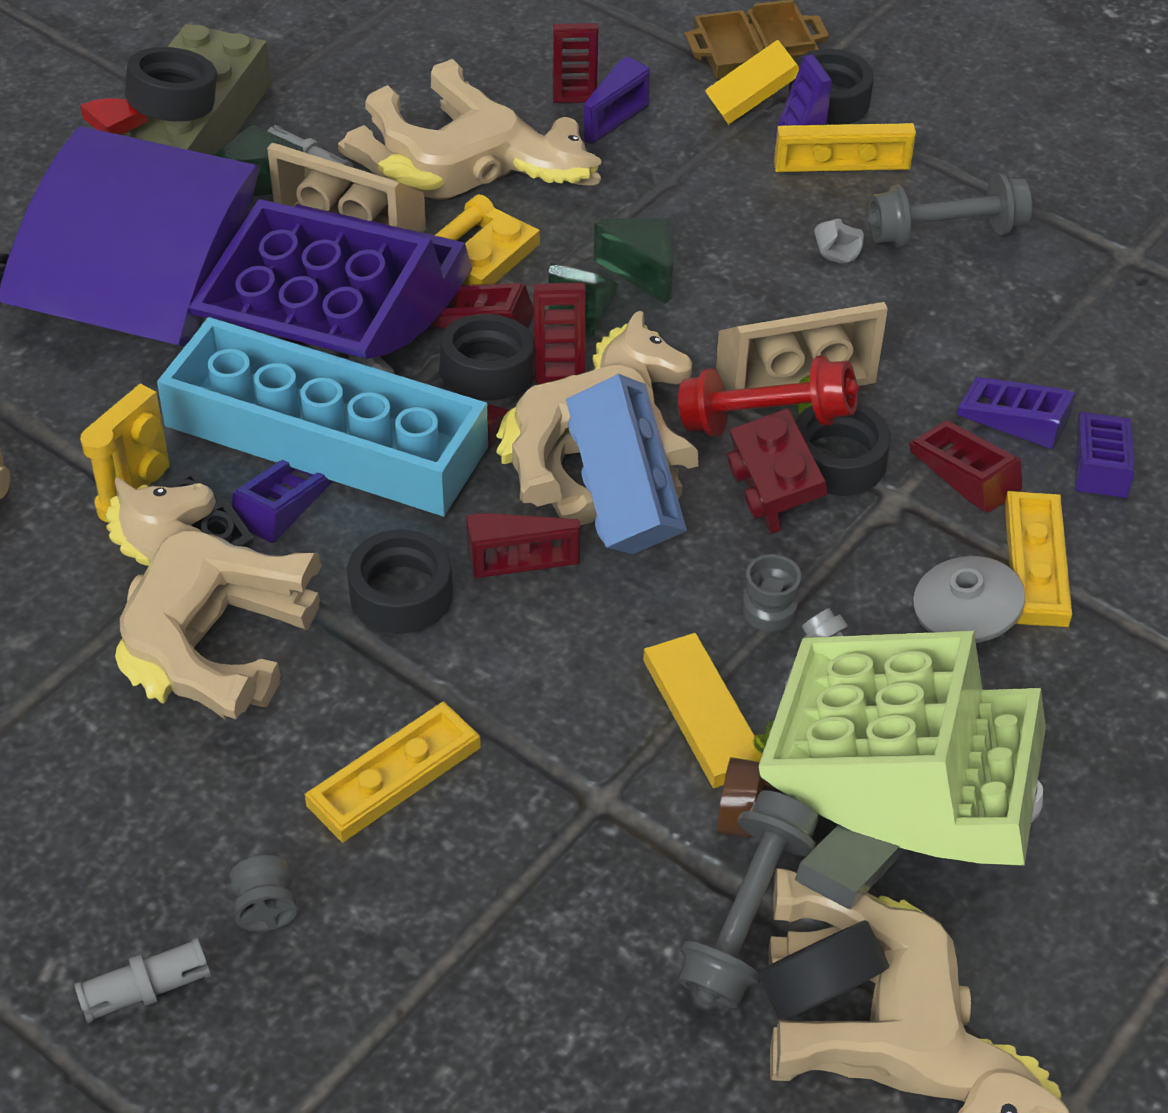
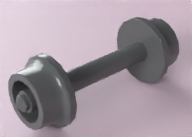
M999 172L991 175L987 187V196L909 205L904 188L897 184L890 186L888 192L875 194L870 197L866 221L869 223L871 236L876 243H893L897 248L907 246L910 240L911 224L989 215L990 223L995 233L999 236L1010 233L1013 227L1029 223L1032 214L1031 192L1027 181L1023 177L1007 178L1004 173Z
M761 791L751 810L743 811L739 814L737 819L738 825L760 842L714 948L697 942L685 941L680 949L685 956V960L678 981L685 988L697 994L702 1005L715 1002L726 1007L738 1008L750 986H758L761 981L758 972L748 964L737 959L783 851L798 856H807L817 846L812 837L819 819L818 814L804 803L798 801L794 796H786L773 791Z

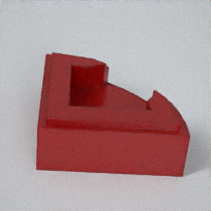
M98 99L80 105L83 119L96 130L122 135L148 122V116L139 113L131 107L126 99Z

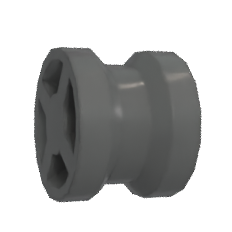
M275 855L254 856L240 861L232 868L229 874L231 889L239 897L234 904L236 923L241 928L249 931L265 932L283 927L294 919L297 914L295 895L288 889L292 883L290 864L285 859Z

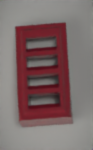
M598 23L553 24V103H585L597 89ZM563 38H588V40L563 41ZM588 49V52L562 53V50ZM562 62H587V64H562ZM587 73V76H562V74Z
M525 283L466 285L460 287L447 307L430 326L445 329L450 323L465 316L493 314L514 319L528 328L534 315V309ZM450 304L455 305L454 308H449Z
M585 283L533 284L535 382L543 384L585 373ZM574 305V309L544 310V306ZM559 324H574V325H564V326H545V325H559ZM553 343H573V344H553Z
M945 420L909 443L911 453L965 499L986 513L1005 503L1007 491L1020 492L1022 489L1020 458L948 420ZM949 444L953 445L945 451L941 450Z
M492 513L466 515L467 550L473 578L580 564V523L578 519ZM561 539V546H553L552 540Z

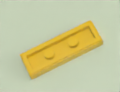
M914 123L778 126L774 157L775 171L910 170L916 136Z
M1007 491L1005 516L1009 568L1020 578L1025 593L1024 609L1015 624L1069 627L1072 609L1061 495Z
M696 633L644 648L643 661L713 789L724 785L730 757L760 762L763 750Z
M443 701L305 793L306 806L343 843L481 748L480 735Z

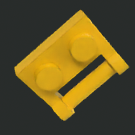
M481 194L471 198L465 204V210L434 235L458 241L474 226L482 227L478 233L465 243L472 270L462 284L464 286L495 284L540 245L539 229L494 208L492 202Z
M141 383L81 434L80 440L84 455L91 459L98 491L94 503L97 515L102 521L110 523L106 520L105 516L108 507H111L110 499L118 495L115 485L116 477L121 478L129 486L138 489L142 485L146 484L148 486L152 482L159 480L170 467L157 392Z

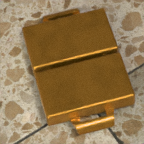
M793 0L753 4V9H748L747 15H745L743 10L697 15L694 18V30L684 33L694 57L702 60V56H706L716 79L723 78L776 40L780 41L793 60L796 61L798 57L809 51L819 50L816 43L820 42V44H823L829 38V34L820 16L801 15ZM806 23L811 24L815 32L814 35H811ZM695 37L698 38L702 49H700Z

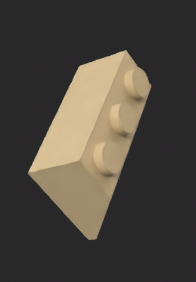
M271 143L267 148L273 201L275 203L292 207L299 204L421 233L426 230L424 192L395 180L279 144Z
M885 302L720 330L716 369L726 391L810 382V370L816 356H827L830 362H850L859 386L876 383L888 308Z

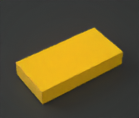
M776 40L711 85L705 92L729 125L793 81L797 76L799 67L780 41Z

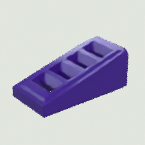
M813 54L804 56L777 127L827 125L832 80Z
M628 56L621 59L584 103L585 142L592 144L649 105V67Z
M976 377L961 401L956 415L1053 449L1070 417L1075 393L1055 387ZM981 396L990 399L988 404L978 402ZM1000 403H1003V404H1006V405H1008V406H1001V405H999V404H1000Z
M1079 412L1075 491L1128 498L1134 477L1131 418Z
M281 460L235 490L232 495V508L250 533L273 543L333 481L318 472L313 475L292 468L289 462ZM297 470L310 476V478L305 481L291 473ZM284 483L294 489L290 490L281 484ZM270 496L276 499V501L273 502L267 498Z

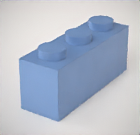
M617 374L567 398L566 402L571 417L568 421L569 431L579 447L584 465L581 471L582 479L592 495L597 513L595 527L599 537L605 543V547L636 554L686 532V525L646 384Z

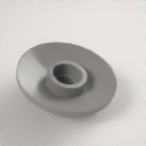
M980 556L958 557L936 565L921 578L914 592V610L918 621L928 632L974 631L975 642L981 643L1004 634L1015 625L1025 605L1024 587L1018 575L1011 568L997 560Z

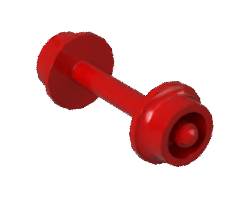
M816 356L812 361L810 382L725 391L718 372L715 369L709 368L704 369L700 376L684 379L680 383L678 407L681 421L687 431H705L710 437L721 436L724 432L727 411L811 402L817 420L821 425L826 426L832 425L835 418L855 413L860 386L857 384L855 372L850 362H830L827 356Z

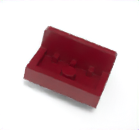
M788 408L729 429L734 451L726 453L732 475L737 483L745 480L748 489L743 491L749 511L754 520L763 517L770 534L781 531L778 518L779 512L828 495L825 479Z

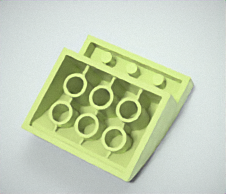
M974 631L803 638L759 763L760 776L787 796H794L817 814L851 831L900 846L899 848L934 857L980 864L1025 865L1046 729L1041 688L982 690Z

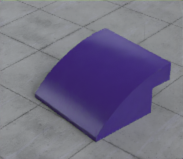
M79 126L57 153L26 210L0 285V303L185 347L198 331L201 316L191 314L188 307L247 218L260 167L250 163Z
M258 199L188 308L193 315L205 318L211 317L240 327L366 359L376 358L396 351L425 331L459 291L472 270L465 242L299 204L292 207Z

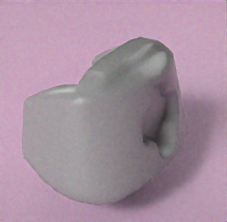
M841 219L822 222L814 229L820 254L829 261L837 263L854 261L863 247V231L843 224Z

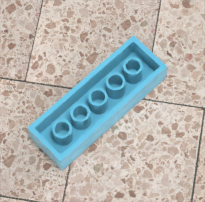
M211 317L206 319L157 381L166 427L273 462L284 460L289 462L292 468L310 474L318 472L324 474L329 480L443 517L488 448L486 402Z

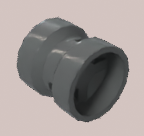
M767 554L753 559L747 566L745 578L746 591L743 598L742 612L744 618L751 626L759 630L773 632L785 629L795 620L798 604L797 595L799 594L802 574L798 565L793 560L783 555Z

